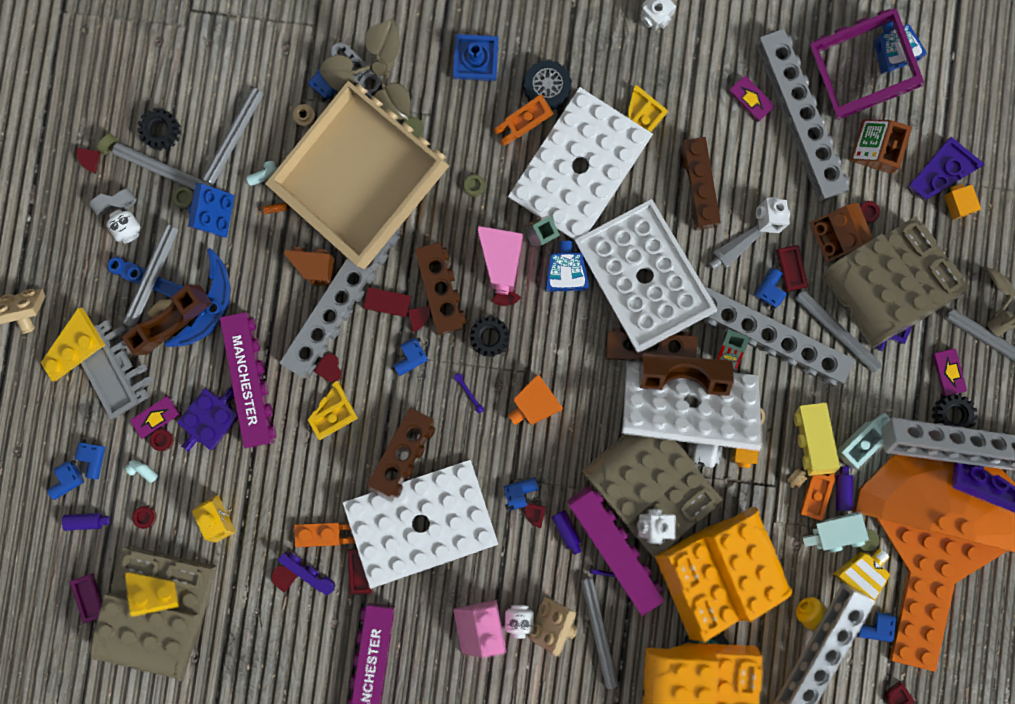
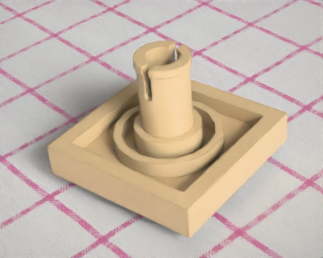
M28 289L21 294H6L0 297V324L16 321L21 333L25 334L33 331L35 326L30 317L37 315L44 301L45 294L43 289Z
M544 596L534 621V630L529 634L528 639L551 654L560 656L566 638L573 639L577 633L576 626L572 624L576 612Z

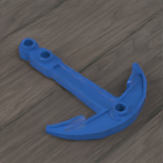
M211 248L207 252L210 261L209 278L213 281L207 296L212 304L199 313L192 326L187 325L177 336L166 341V347H182L196 343L210 335L221 323L220 317L226 315L231 292L229 276L223 261ZM119 257L111 258L107 264L109 272L118 276L121 275L122 278L137 285L140 284L146 271L145 268L131 262H126ZM118 262V267L113 269V264ZM137 270L138 275L133 278L132 273ZM158 276L153 290L171 298L184 286ZM216 304L217 310L211 312V306Z

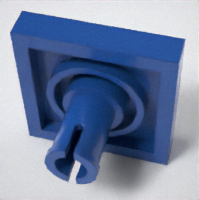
M455 34L453 79L497 81L499 36Z
M196 183L192 204L188 208L190 215L188 227L227 238L235 195L202 183Z

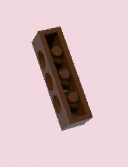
M440 242L416 248L415 253L437 335L440 336L463 330L462 324L466 323L463 310H458L457 303L461 301L458 290H453L451 284L452 281H455L452 268L447 269L446 260H449L447 248H442ZM433 263H440L442 265L438 273L430 271V266ZM443 283L447 285V291L444 294L435 292L438 284ZM446 304L453 307V312L450 315H443L441 313V308Z
M612 328V331H608L606 335V360H641L643 353L696 358L697 336H691V332H678V335H672L658 342L654 352L645 349L640 353H637L635 348L633 350H626L624 348L623 342L625 339H629L623 328ZM670 341L677 343L678 351L676 353L668 350V343Z
M409 408L366 484L368 491L390 502H393L395 497L398 498L404 488L402 483L405 478H410L415 468L413 464L416 458H421L425 450L424 444L426 440H430L435 433L434 419ZM411 433H418L420 435L416 440L408 439ZM400 452H407L409 454L404 460L397 458ZM390 471H396L398 473V476L395 479L391 480L386 478V475Z

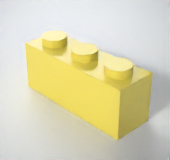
M827 403L799 406L796 413H794V423L796 427H799L798 444L800 448H803L804 452L802 457L804 470H807L808 476L835 473L840 468Z

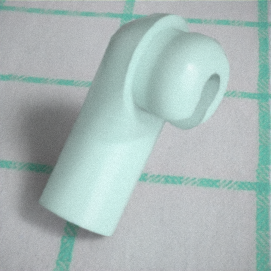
M267 161L264 163V170L248 175L247 182L249 185L253 186L268 180L278 169L274 161Z
M131 460L125 466V471L129 475H134L138 472L150 484L158 477L150 467L137 460Z

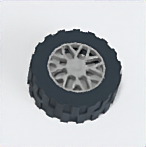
M541 60L539 63L533 64L528 69L524 78V94L527 97V101L530 102L537 96L543 95L551 110L559 109L570 96L572 87L570 73L564 65L559 64L557 61Z

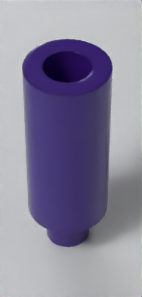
M840 466V475H836V510L853 511V475H849V467Z
M566 510L551 516L566 548H571L573 555L582 552L579 546L581 540Z
M101 513L67 514L62 517V528L64 531L101 529L103 525L110 524V517L102 516Z

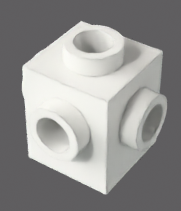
M646 0L642 4L643 8L640 16L646 27H651L656 31L659 27L664 28L672 20L670 17L674 15L676 5L671 0Z
M769 197L756 209V218L758 219L760 232L780 233L790 224V211L787 206V200Z
M648 510V514H639V537L648 538V543H662V539H675V515L662 514V510Z

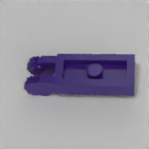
M286 551L278 559V562L325 595L333 593L336 586L329 577H320L318 575L320 572L312 565L306 566L300 562L302 558L292 551L288 553Z

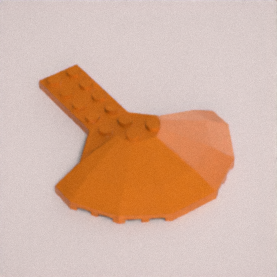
M894 454L887 459V462L879 470L877 469L873 473V476L865 484L858 488L853 512L861 511L863 515L875 517L908 570L889 660L936 672L955 583L1007 551L1015 553V513L952 488L954 462ZM984 466L983 469L993 476L999 475L1015 486V482L1002 469Z

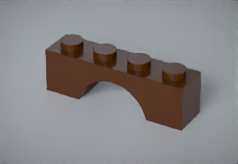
M706 137L684 140L680 149L683 166L687 171L691 187V212L694 229L698 231L716 228L721 221Z
M187 284L171 297V304L162 313L146 322L137 324L121 338L132 355H148L210 306L212 302L200 285Z
M643 353L639 366L640 388L662 390L669 381L685 378L701 385L707 394L729 396L734 383L732 361Z

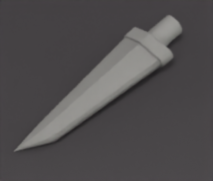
M759 224L713 251L712 254L715 259L708 263L709 267L714 271L720 265H723L726 269L731 266L763 233L759 231Z

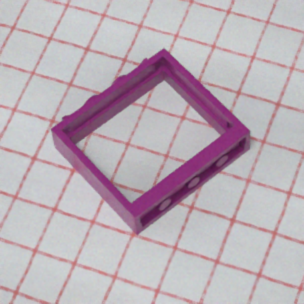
M897 8L881 10L877 13L878 16L871 19L869 17L862 18L856 22V25L849 28L847 26L838 28L834 31L835 34L828 37L826 35L819 36L818 39L810 44L837 120L924 86L922 74ZM892 22L913 77L840 106L820 52Z

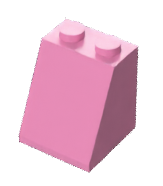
M479 226V241L491 287L496 290L495 293L508 295L509 291H514L523 234Z
M497 600L453 608L462 654L484 658L506 653V643Z

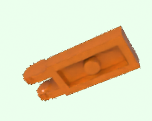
M539 95L508 116L503 123L494 129L496 135L501 134L510 127L512 133L501 140V144L505 146L530 131L554 113L544 96Z
M835 473L810 476L799 514L823 521L835 481Z
M336 522L294 525L295 547L336 546L355 543L354 537L341 538L340 530H351L350 524Z

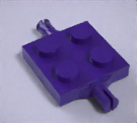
M228 387L221 397L214 395L206 388L202 390L177 422L189 435V438L181 446L189 452L196 442L202 443L209 450H213L238 419L237 412L228 403L234 396L232 388Z

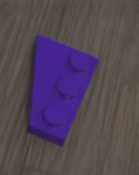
M950 137L907 188L925 201L985 164L953 137Z
M954 462L952 488L1015 513L1014 485L999 475L993 476L983 469L984 466Z

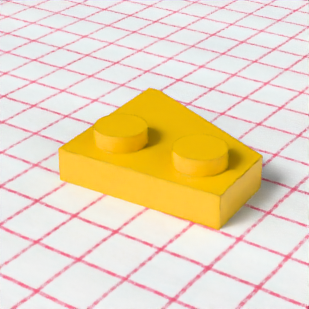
M635 85L627 118L652 132L666 116L668 110L639 86Z
M338 381L333 383V388L326 398L324 397L321 400L318 409L308 419L319 440L358 419Z
M129 572L125 573L131 617L179 607L175 582Z

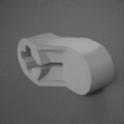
M124 189L114 196L99 194L91 200L89 205L97 216H101L113 208L126 211L137 200L129 189Z

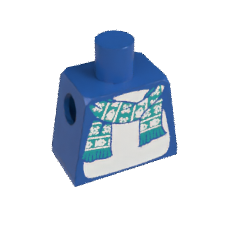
M892 22L882 26L884 33L880 34L875 40L881 74L908 65ZM907 24L903 27L918 62L927 52L912 27Z
M560 241L559 253L551 254L546 292L587 291L589 283L582 253H572V241Z

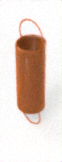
M285 202L262 206L263 214L289 210Z

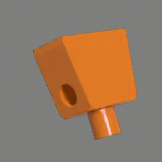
M538 374L513 399L518 408L509 413L508 417L514 425H517L525 418L530 425H533L560 412L563 407Z

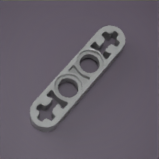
M340 42L332 47V56L338 55V50L342 52L345 50L346 56L352 60L353 64H360L362 67L367 66L347 44ZM371 69L353 74L355 83H359L368 91L366 95L370 99L382 88V81ZM369 79H374L377 84L374 89L369 90L365 88V82Z

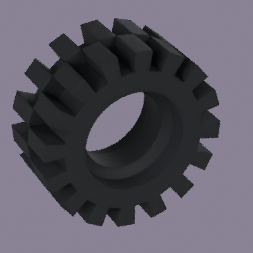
M153 108V112L150 110L146 111L147 116L142 114L141 118L143 120L142 122L138 121L140 128H137L143 142L152 149L156 148L158 151H162V148L168 150L170 145L172 147L176 145L174 141H179L180 139L178 134H181L179 129L181 126L169 111H165L162 108L160 110ZM157 122H164L167 125V132L162 137H155L152 134V127Z
M482 317L471 328V345L478 354L485 357H495L507 348L509 330L505 323L497 317ZM491 328L498 333V340L495 344L486 345L482 342L481 334L485 329Z
M949 395L942 397L941 400L935 403L937 406L932 408L935 414L931 415L936 420L933 422L934 424L971 429L970 427H974L976 424L973 421L978 419V415H974V412L978 411L977 408L972 407L974 403L973 401H968V397ZM952 406L958 407L962 412V418L956 424L950 422L947 418V411Z

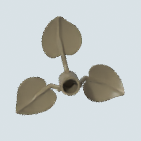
M394 19L376 24L367 30L365 34L366 47L369 52L376 54V59L371 64L352 70V60L344 55L331 56L322 63L320 67L322 77L337 91H340L347 81L354 85L355 78L353 74L373 69L377 75H383V89L375 94V98L383 104L381 109L385 112L390 109L399 117L398 119L410 117V96L406 88L396 82L386 86L387 79L390 76L389 71L394 67V59L397 57L400 49L399 33Z
M985 267L983 270L988 271L995 285L1007 297L1005 303L996 312L997 316L987 323L989 329L999 337L1009 329L1015 328V315L1013 316L1008 311L1004 313V310L1015 296V290L1003 274Z

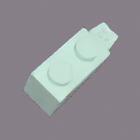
M882 413L874 420L865 422L837 449L838 457L850 469H858L884 443L881 429L891 418L887 414Z
M861 511L824 519L823 521H816L817 528L812 529L814 534L803 536L805 547L817 545L818 549H829L830 553L843 550L842 546L850 544L852 547L863 546L865 541L869 540Z

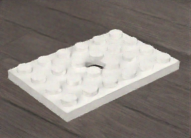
M579 87L508 198L539 218L551 215L557 230L575 241V239L590 232L653 134ZM579 157L585 158L589 163L588 170L581 174L575 173L572 169V162Z
M652 199L575 239L579 251L582 253L583 258L637 353L717 312L714 302ZM640 269L651 270L654 274L653 280L647 284L640 283L636 278L637 272Z
M627 360L623 433L760 451L762 435L759 376L733 372L734 383L729 396L707 394L701 385L685 378L669 381L662 390L640 388L639 382L641 360ZM694 397L701 404L698 408H691L684 399Z
M471 460L403 482V491L398 498H394L393 502L374 493L343 502L370 589L499 545ZM425 515L428 517L430 525L425 532H417L413 529L412 521L415 516Z

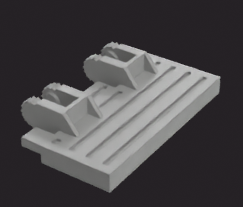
M106 320L100 325L94 326L105 346L84 360L81 365L109 418L115 419L149 398L146 390L143 388L154 382V380L150 376L136 383L134 378L147 370L146 365H140L126 374V371L133 367L125 351H122L127 348V345L123 340L116 345L114 340L123 335L127 329L125 326H121L106 335V332L113 329L109 321Z

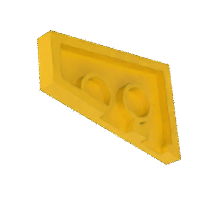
M83 308L76 310L41 361L51 381H57L105 346V343Z

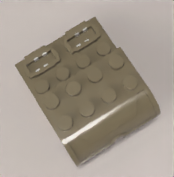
M916 216L886 235L882 233L830 266L821 275L844 308H849L851 312L849 316L872 348L910 328L960 297L969 289L963 280L962 274L953 262L948 260L936 244V239Z
M624 434L616 444L611 445L581 470L653 558L670 547L687 530L723 501L697 470V465L676 440ZM648 510H662V514L675 515V539H662V543H648V538L639 537V514H648Z
M135 546L122 548L111 593L104 596L92 642L91 658L183 681L190 655L201 631L217 566ZM129 572L175 582L179 607L131 617L125 573Z

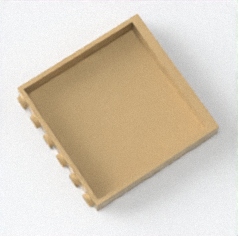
M347 81L265 184L356 266L366 269L448 169L449 165L444 162L446 156L437 149L431 151L428 148L430 143L421 135L418 138L413 136L412 133L415 130L405 122L400 125L396 121L399 117L390 109L386 112L381 109L383 104L374 96L369 99L366 96L368 91L359 83L354 86Z

